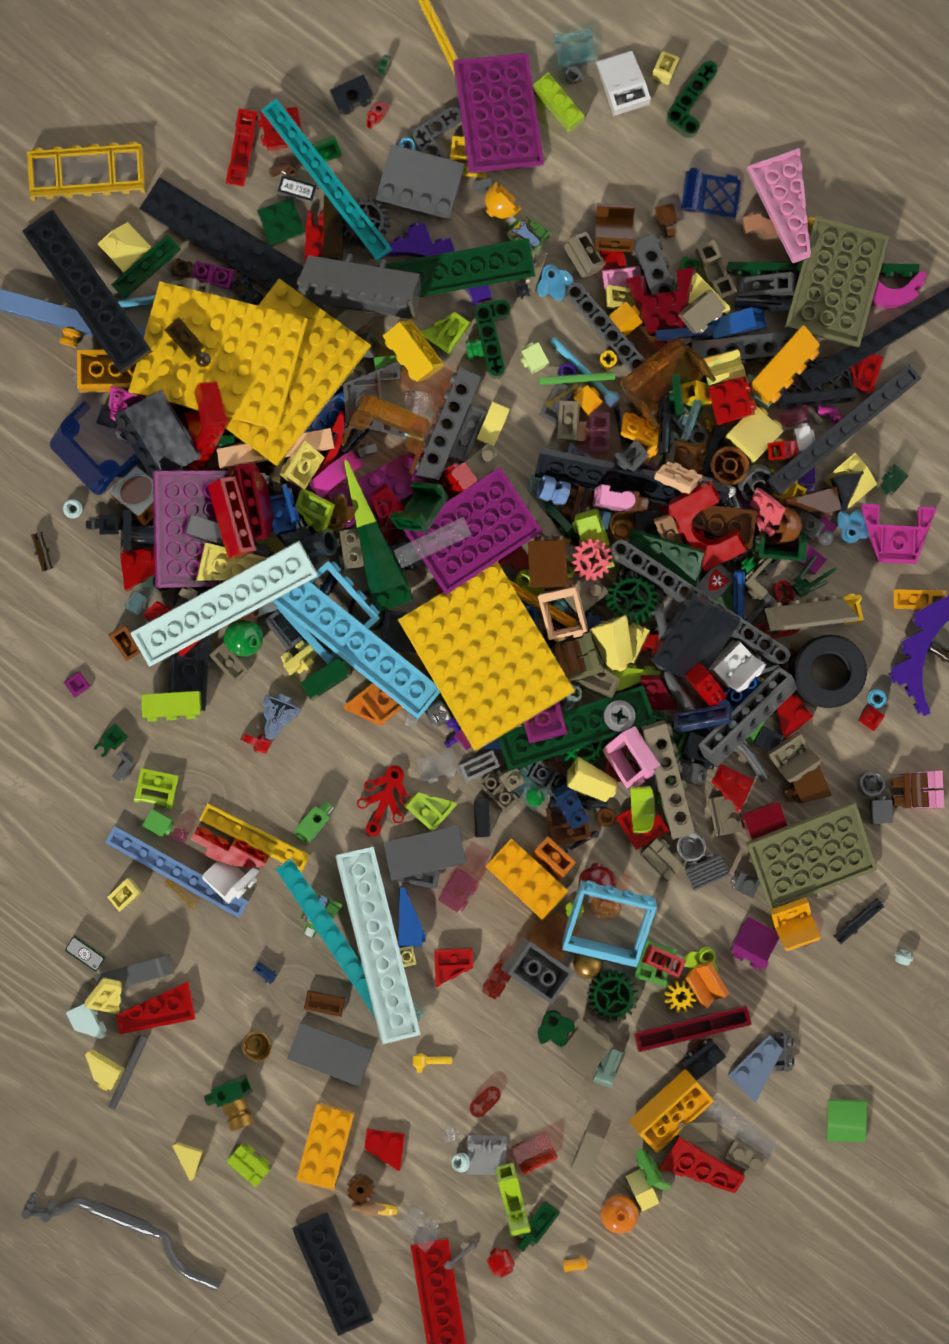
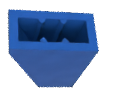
M753 307L722 316L716 321L712 320L710 322V326L714 325V334L712 335L714 339L731 338L768 328L764 311Z

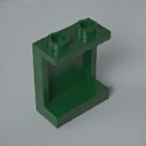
M412 482L410 486L414 490V494L403 511H392L389 517L398 529L427 532L449 497L440 484Z

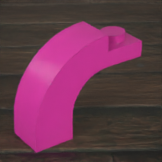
M921 271L908 285L900 289L888 288L878 280L871 304L880 308L895 309L911 303L918 297L919 293L917 291L926 283L924 279L927 275Z
M350 451L316 476L306 487V490L324 499L338 485L347 480L345 460L349 462L354 475L364 466V463L353 451Z

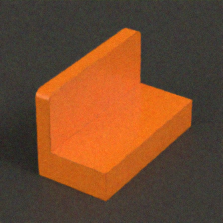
M711 961L697 964L686 976L687 982L703 1008H708L714 1000L726 998L729 995V991Z

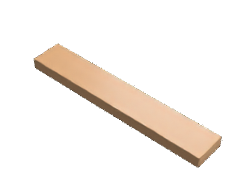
M331 428L303 433L285 457H290L304 441L317 451L333 449ZM247 444L217 449L220 469L235 467L249 462L268 461Z

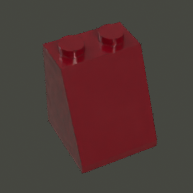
M779 801L740 815L749 841L788 826Z

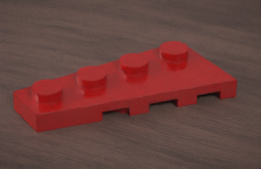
M189 981L116 1015L119 1035L195 1020L196 1015Z
M680 1136L659 1166V1170L665 1172L667 1170L675 1173V1175L686 1176L694 1179V1181L705 1182L713 1187L732 1193L737 1192L746 1175Z

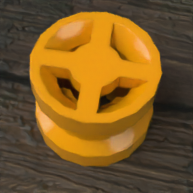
M63 327V335L59 338L58 342L77 348V339L81 336V333L74 329Z

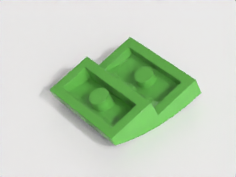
M828 1099L826 1140L865 1142L867 1101Z

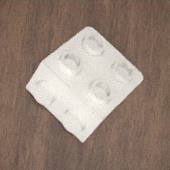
M737 641L711 669L725 684L740 692L745 690L750 682L763 672L766 665L763 661L754 657L741 642Z
M217 861L202 875V878L229 904L235 897L239 899L246 892V887L251 888L257 881L255 877L260 871L257 868H252L245 875L237 866Z

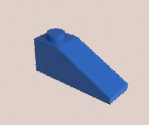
M400 887L398 946H422V942H426V930H422V924L405 887Z

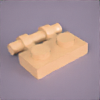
M668 461L666 465L664 464L656 472L655 479L665 485L677 488L681 492L690 494L698 482L701 483L703 476L697 474V471L693 469L688 470L681 467V464Z

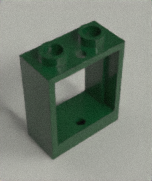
M337 658L300 684L308 697L313 701L350 677L348 672L351 669L345 659L341 661Z

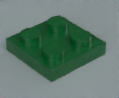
M293 197L257 210L270 246L306 234Z

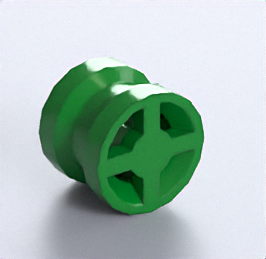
M476 338L475 341H465L468 359H473L474 356H484L480 338Z

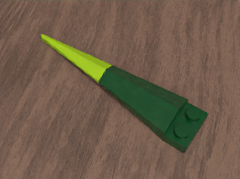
M345 460L344 464L352 505L356 508L354 515L368 587L374 605L381 612L412 602L414 599L409 583L366 501L349 462Z

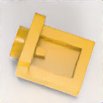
M845 595L842 599L846 601L858 616V621L843 622V624L862 623L864 618L860 606L861 595Z

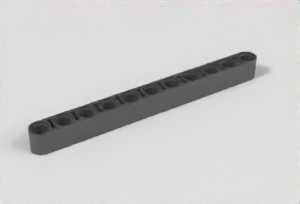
M579 283L570 284L566 294L569 302L608 348L614 352L619 361L660 408V398L657 397L656 392L663 390L669 396V387L585 288ZM578 289L581 294L578 297H573L570 291ZM585 303L592 305L593 309L590 312L583 310L582 306ZM602 318L604 319L605 324L603 326H597L595 324V319ZM613 332L617 335V339L611 341L607 338V334ZM621 347H627L630 353L628 355H622L619 352V349ZM632 362H640L642 368L635 370L632 367ZM652 376L654 383L646 384L644 377ZM684 405V412L682 414L675 415L673 413L671 422L688 442L696 445L700 444L693 439V435L698 433L703 436L702 442L706 443L708 438L706 431ZM688 419L691 422V426L684 428L681 425V420Z
M618 540L610 546L609 553L613 556V559L637 575L643 576V579L650 580L651 584L681 604L685 602L692 591L740 620L731 637L756 654H760L761 657L770 663L780 665L789 660L790 652L786 647L628 542ZM616 545H620L623 548V554L616 552ZM632 556L639 558V565L632 563ZM649 566L655 569L654 576L648 573ZM664 577H668L671 580V586L664 584ZM680 588L687 590V597H683L680 594ZM744 630L750 632V639L744 637ZM761 640L767 644L766 650L760 648ZM777 651L782 653L783 658L781 661L776 658L775 654Z

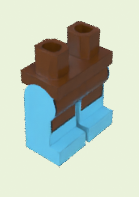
M582 486L578 488L571 487L568 498L574 500L573 507L568 505L562 506L560 514L570 518L569 521L574 522L576 514L592 510L593 508L596 509L597 507H592L595 490ZM598 508L604 528L607 531L612 510Z

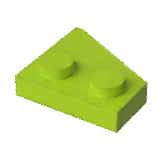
M416 791L404 807L430 831H434L457 804L453 801Z

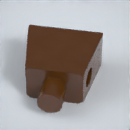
M819 765L816 769L802 775L799 780L791 782L792 786L783 789L786 800L797 796L800 803L832 796Z

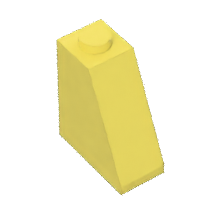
M626 616L602 622L590 629L608 671L617 670V672L628 668L627 664L633 661V654Z
M577 757L567 770L568 787L605 802L617 792L616 779L580 757Z

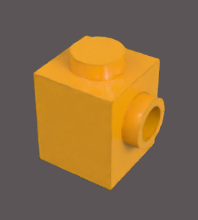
M627 302L608 316L625 337L642 323L639 318L641 314L634 305L630 307Z
M587 385L583 388L581 386L573 393L575 397L572 401L580 402V409L587 417L603 403L598 397L600 394L594 387L589 388Z

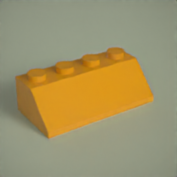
M804 325L752 382V392L767 405L771 402L775 403L782 395L780 392L792 385L794 382L793 377L797 373L800 375L807 367L805 364L810 359L813 361L820 353L818 351L820 344Z
M684 1069L628 1122L652 1149L658 1153L678 1135L680 1129L687 1123L692 1122L714 1100ZM678 1123H685L678 1129Z

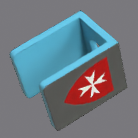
M719 564L708 571L696 588L716 601L733 582V575Z

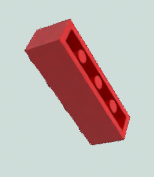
M236 477L220 478L209 484L208 489L227 558L244 557L256 551Z

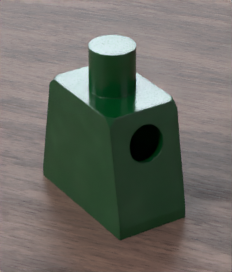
M246 1074L215 1086L211 1089L210 1094L204 1096V1100L207 1106L216 1104L219 1108L242 1099L253 1091Z

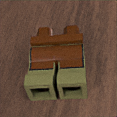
M591 633L584 634L582 638L554 646L555 651H552L569 682L604 672L600 656L598 655V649Z

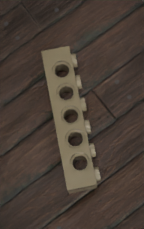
M664 720L643 726L642 730L646 744L660 764L654 770L656 772L654 776L670 836L672 839L693 834L695 833L693 827H696L694 815L690 816L689 809L692 806L689 797H685L684 791L687 790L685 780L680 778L679 773L682 772L680 761L676 762L675 754H678L675 743H671L670 736H673L670 724L667 725ZM665 739L663 746H656L657 740ZM669 757L670 762L667 765H662V758ZM667 776H675L674 781L672 783H666L665 780ZM678 793L679 799L671 801V795ZM677 812H684L683 818L675 819Z

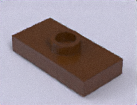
M307 990L304 1009L342 1017L346 997Z

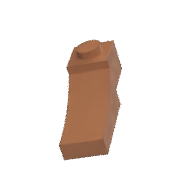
M750 212L741 219L744 236L763 232L764 239L779 236L772 220L762 217L761 213Z

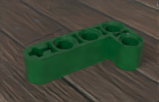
M705 61L667 112V124L685 138H694L698 133L700 124L689 113L715 79L717 65L712 61ZM708 69L712 70L711 73L709 72V73L707 74L706 78L704 79L703 76H704L705 70H706V71H707ZM698 83L702 86V89L695 90L692 85ZM687 98L691 101V104L684 105L681 100ZM676 113L680 119L672 120L670 115ZM691 124L695 127V130L692 132L687 131L685 126Z
M506 300L480 304L475 309V320L487 371L493 379H500L505 373V364L495 322L508 318L510 304ZM499 306H505L507 312L500 314L496 309ZM486 310L489 315L486 318H480L478 312ZM486 328L493 331V334L489 337L484 336L482 333ZM489 347H495L497 349V353L495 355H489L487 353V349ZM494 360H496L497 367L501 368L499 369V373H496L493 370Z

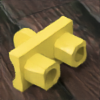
M302 640L295 646L299 651L298 654L293 657L290 652H286L281 656L284 663L283 667L292 675L296 671L300 674L304 670L308 674L312 671L309 669V666L314 663L312 659L318 654L310 644L308 645Z

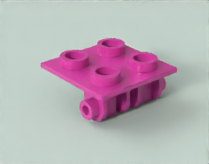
M111 386L110 418L116 421L113 416L115 413L144 397L125 391L122 388Z

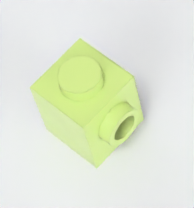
M532 342L523 347L524 350L521 352L522 357H520V360L525 368H529L531 374L549 366V361L539 342L536 344Z

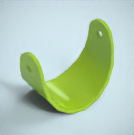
M651 786L631 787L633 832H648L652 829L655 819L653 789Z

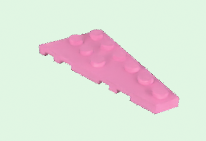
M800 148L747 167L753 184L792 263L809 258L811 255Z

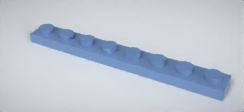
M116 826L113 827L105 841L106 844L238 918L241 917L249 902L243 897L239 899L235 897L228 904L203 880L202 874Z

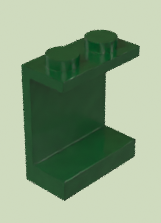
M760 531L759 535L756 534L755 551L759 552V558L806 562L808 544L806 533L800 532L797 539V547L765 544L764 533Z

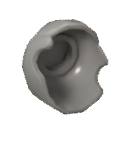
M697 833L680 837L676 844L678 855L689 862L697 861L703 857L707 848L705 839Z

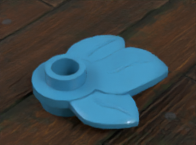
M546 265L542 268L541 279L537 284L538 294L540 297L550 294L554 299L562 301L566 294L565 286L574 283L573 277L566 270H559L554 265ZM549 271H552L554 274L552 278L548 277Z
M861 509L855 510L851 515L845 511H839L837 525L842 530L841 536L846 543H855L859 539H865L869 536ZM849 531L853 532L854 536H851Z

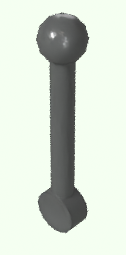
M475 1241L470 1242V1245L453 1260L445 1262L444 1267L452 1269L456 1261L471 1249L477 1247V1243Z

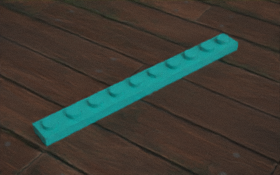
M275 99L261 109L271 125L374 259L378 262L390 253L392 248L280 102Z
M288 859L276 867L275 870L375 1017L362 962L293 859Z

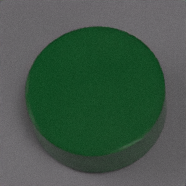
M386 54L382 56L378 66L379 73L384 75L388 73L392 63L391 56Z

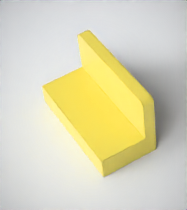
M738 349L702 358L708 385L746 376Z

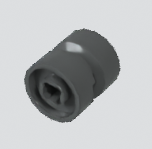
M867 771L862 773L857 779V788L865 796H876L884 790L885 779L879 772Z

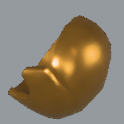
M624 511L617 512L610 518L609 534L617 541H629L631 530H637L634 517L624 513Z
M578 953L573 960L574 971L585 979L597 977L602 972L604 966L602 959Z
M260 1031L248 1033L241 1044L244 1055L254 1062L264 1061L272 1051L269 1037Z

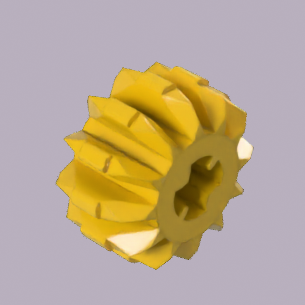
M676 980L674 981L675 988L670 984L668 985V988L672 990L671 993L668 991L664 992L665 995L670 996V998L665 999V1003L672 1002L669 1005V1009H673L676 1006V1013L680 1012V1007L686 1013V1005L692 1009L694 1006L689 1002H696L697 999L691 997L695 993L693 990L689 992L691 989L690 985L685 988V980H682L681 986H679ZM683 991V995H686V997L681 999V1002H678L679 999L676 998V994H680Z

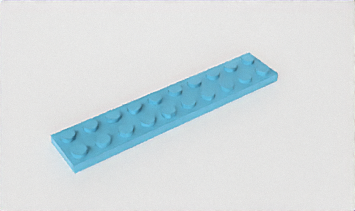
M310 581L272 600L278 607L345 659V661L417 719L420 718L440 693L436 684Z

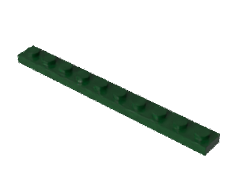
M728 262L727 273H732V276H742L743 273L759 276L762 273L778 274L788 272L799 275L802 263ZM882 263L879 275H884L885 278H893L895 275H903V278H913L919 272V264Z

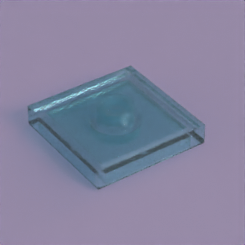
M694 399L689 414L684 415L681 424L684 425L680 439L689 440L701 401Z

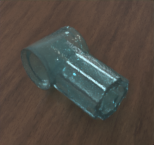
M133 590L123 607L139 615L140 612H145L147 609L146 602L148 598Z

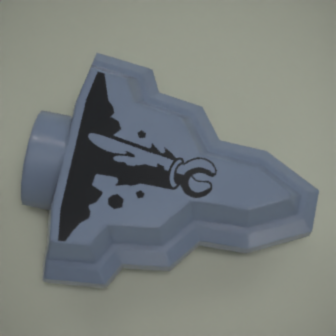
M279 693L276 698L265 695L263 701L265 706L264 716L267 719L264 727L265 738L273 740L280 734L283 726L289 725L292 718L298 716L301 708L291 704L292 698Z

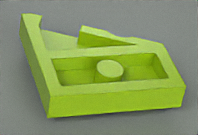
M454 312L444 320H439L432 327L420 332L427 341L449 355L471 323Z
M301 489L295 506L298 512L303 515L306 523L309 526L312 525L318 533L328 528L335 504L306 489Z

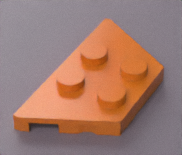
M374 683L343 706L344 710L379 726L403 709L400 704Z

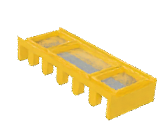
M127 142L126 145L109 143L107 146L91 144L85 148L73 145L69 147L70 149H62V147H51V150L33 148L31 149L32 151H27L29 197L32 201H36V197L54 199V196L59 195L72 198L74 194H84V196L90 197L92 193L111 195V192L121 191L122 194H129L132 190H141L142 193H146L143 147L138 142Z

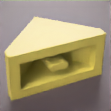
M662 51L651 79L669 85L679 57Z
M606 286V310L618 309L625 302L630 307L633 305L636 307V302L630 288Z
M127 878L107 898L120 912L143 892L131 878Z
M177 1142L172 1147L191 1181L196 1176L204 1150Z
M639 1169L626 1175V1178L641 1210L644 1211L659 1204V1201L652 1186L646 1181L644 1169Z

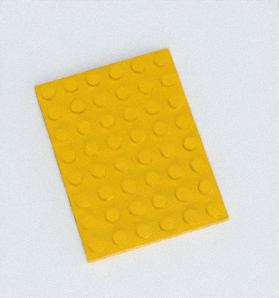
M281 279L275 283L258 306L308 318V324L279 429L274 430L228 418V424L225 428L277 467L371 348L368 342Z
M159 281L144 335V340L153 352L136 363L129 392L146 397L162 389L169 403L199 410L194 395L198 383L217 381L227 418L278 430L308 324V318ZM179 317L205 346L201 352H207L210 355L211 363L209 366H198L195 356L190 360L164 329Z
M498 561L447 595L443 592L398 619L474 751H477L575 692Z

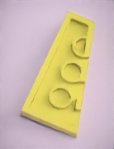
M205 543L196 581L228 580L267 558L248 554L244 557L228 559L225 547Z

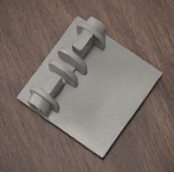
M468 1135L467 1156L470 1165L467 1174L496 1175L495 1167L506 1165V1136Z

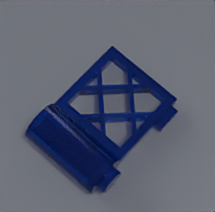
M690 168L689 171L685 172L681 210L736 218L741 180H738V176L727 174L726 177L704 174L699 168ZM708 180L715 181L719 186L712 193L707 187ZM728 183L736 184L735 192L732 195H729L724 188ZM719 189L727 197L721 203L713 195ZM709 197L716 204V207L713 209L704 208L705 200ZM727 200L733 205L732 213L725 212L721 206Z

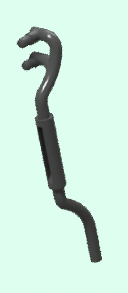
M658 601V604L654 605L656 611L652 612V616L655 615L658 625L650 631L652 635L659 634L658 641L670 625V621L666 619L663 612L664 603L662 601ZM656 665L661 672L660 676L682 711L697 710V706L677 675ZM707 727L697 729L705 738L712 732ZM742 742L737 749L746 757L760 781L764 782L770 777L754 752L746 743Z
M32 1192L21 1212L23 1219L35 1216L41 1217L43 1222H48L54 1216L62 1215L75 1207H82L89 1210L90 1214L146 1237L150 1235L160 1239L169 1262L178 1273L189 1280L216 1291L220 1287L221 1281L186 1267L180 1261L174 1251L171 1237L167 1232L152 1226L153 1223L97 1200L93 1202L86 1198L75 1197L59 1206H55L56 1201L49 1200L46 1208L35 1207L38 1194Z

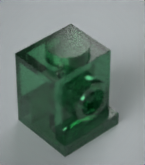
M896 464L889 468L892 472L887 471L881 478L883 482L879 489L886 495H893L909 476Z

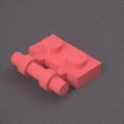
M758 488L755 490L750 502V506L757 510L755 525L759 527V531L771 537L775 533L771 528L772 525L780 524L786 508L762 488Z

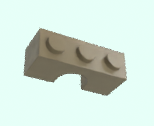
M715 240L698 246L695 253L710 287L723 300L734 297L737 290L730 274L728 275L724 269L721 260L722 256Z

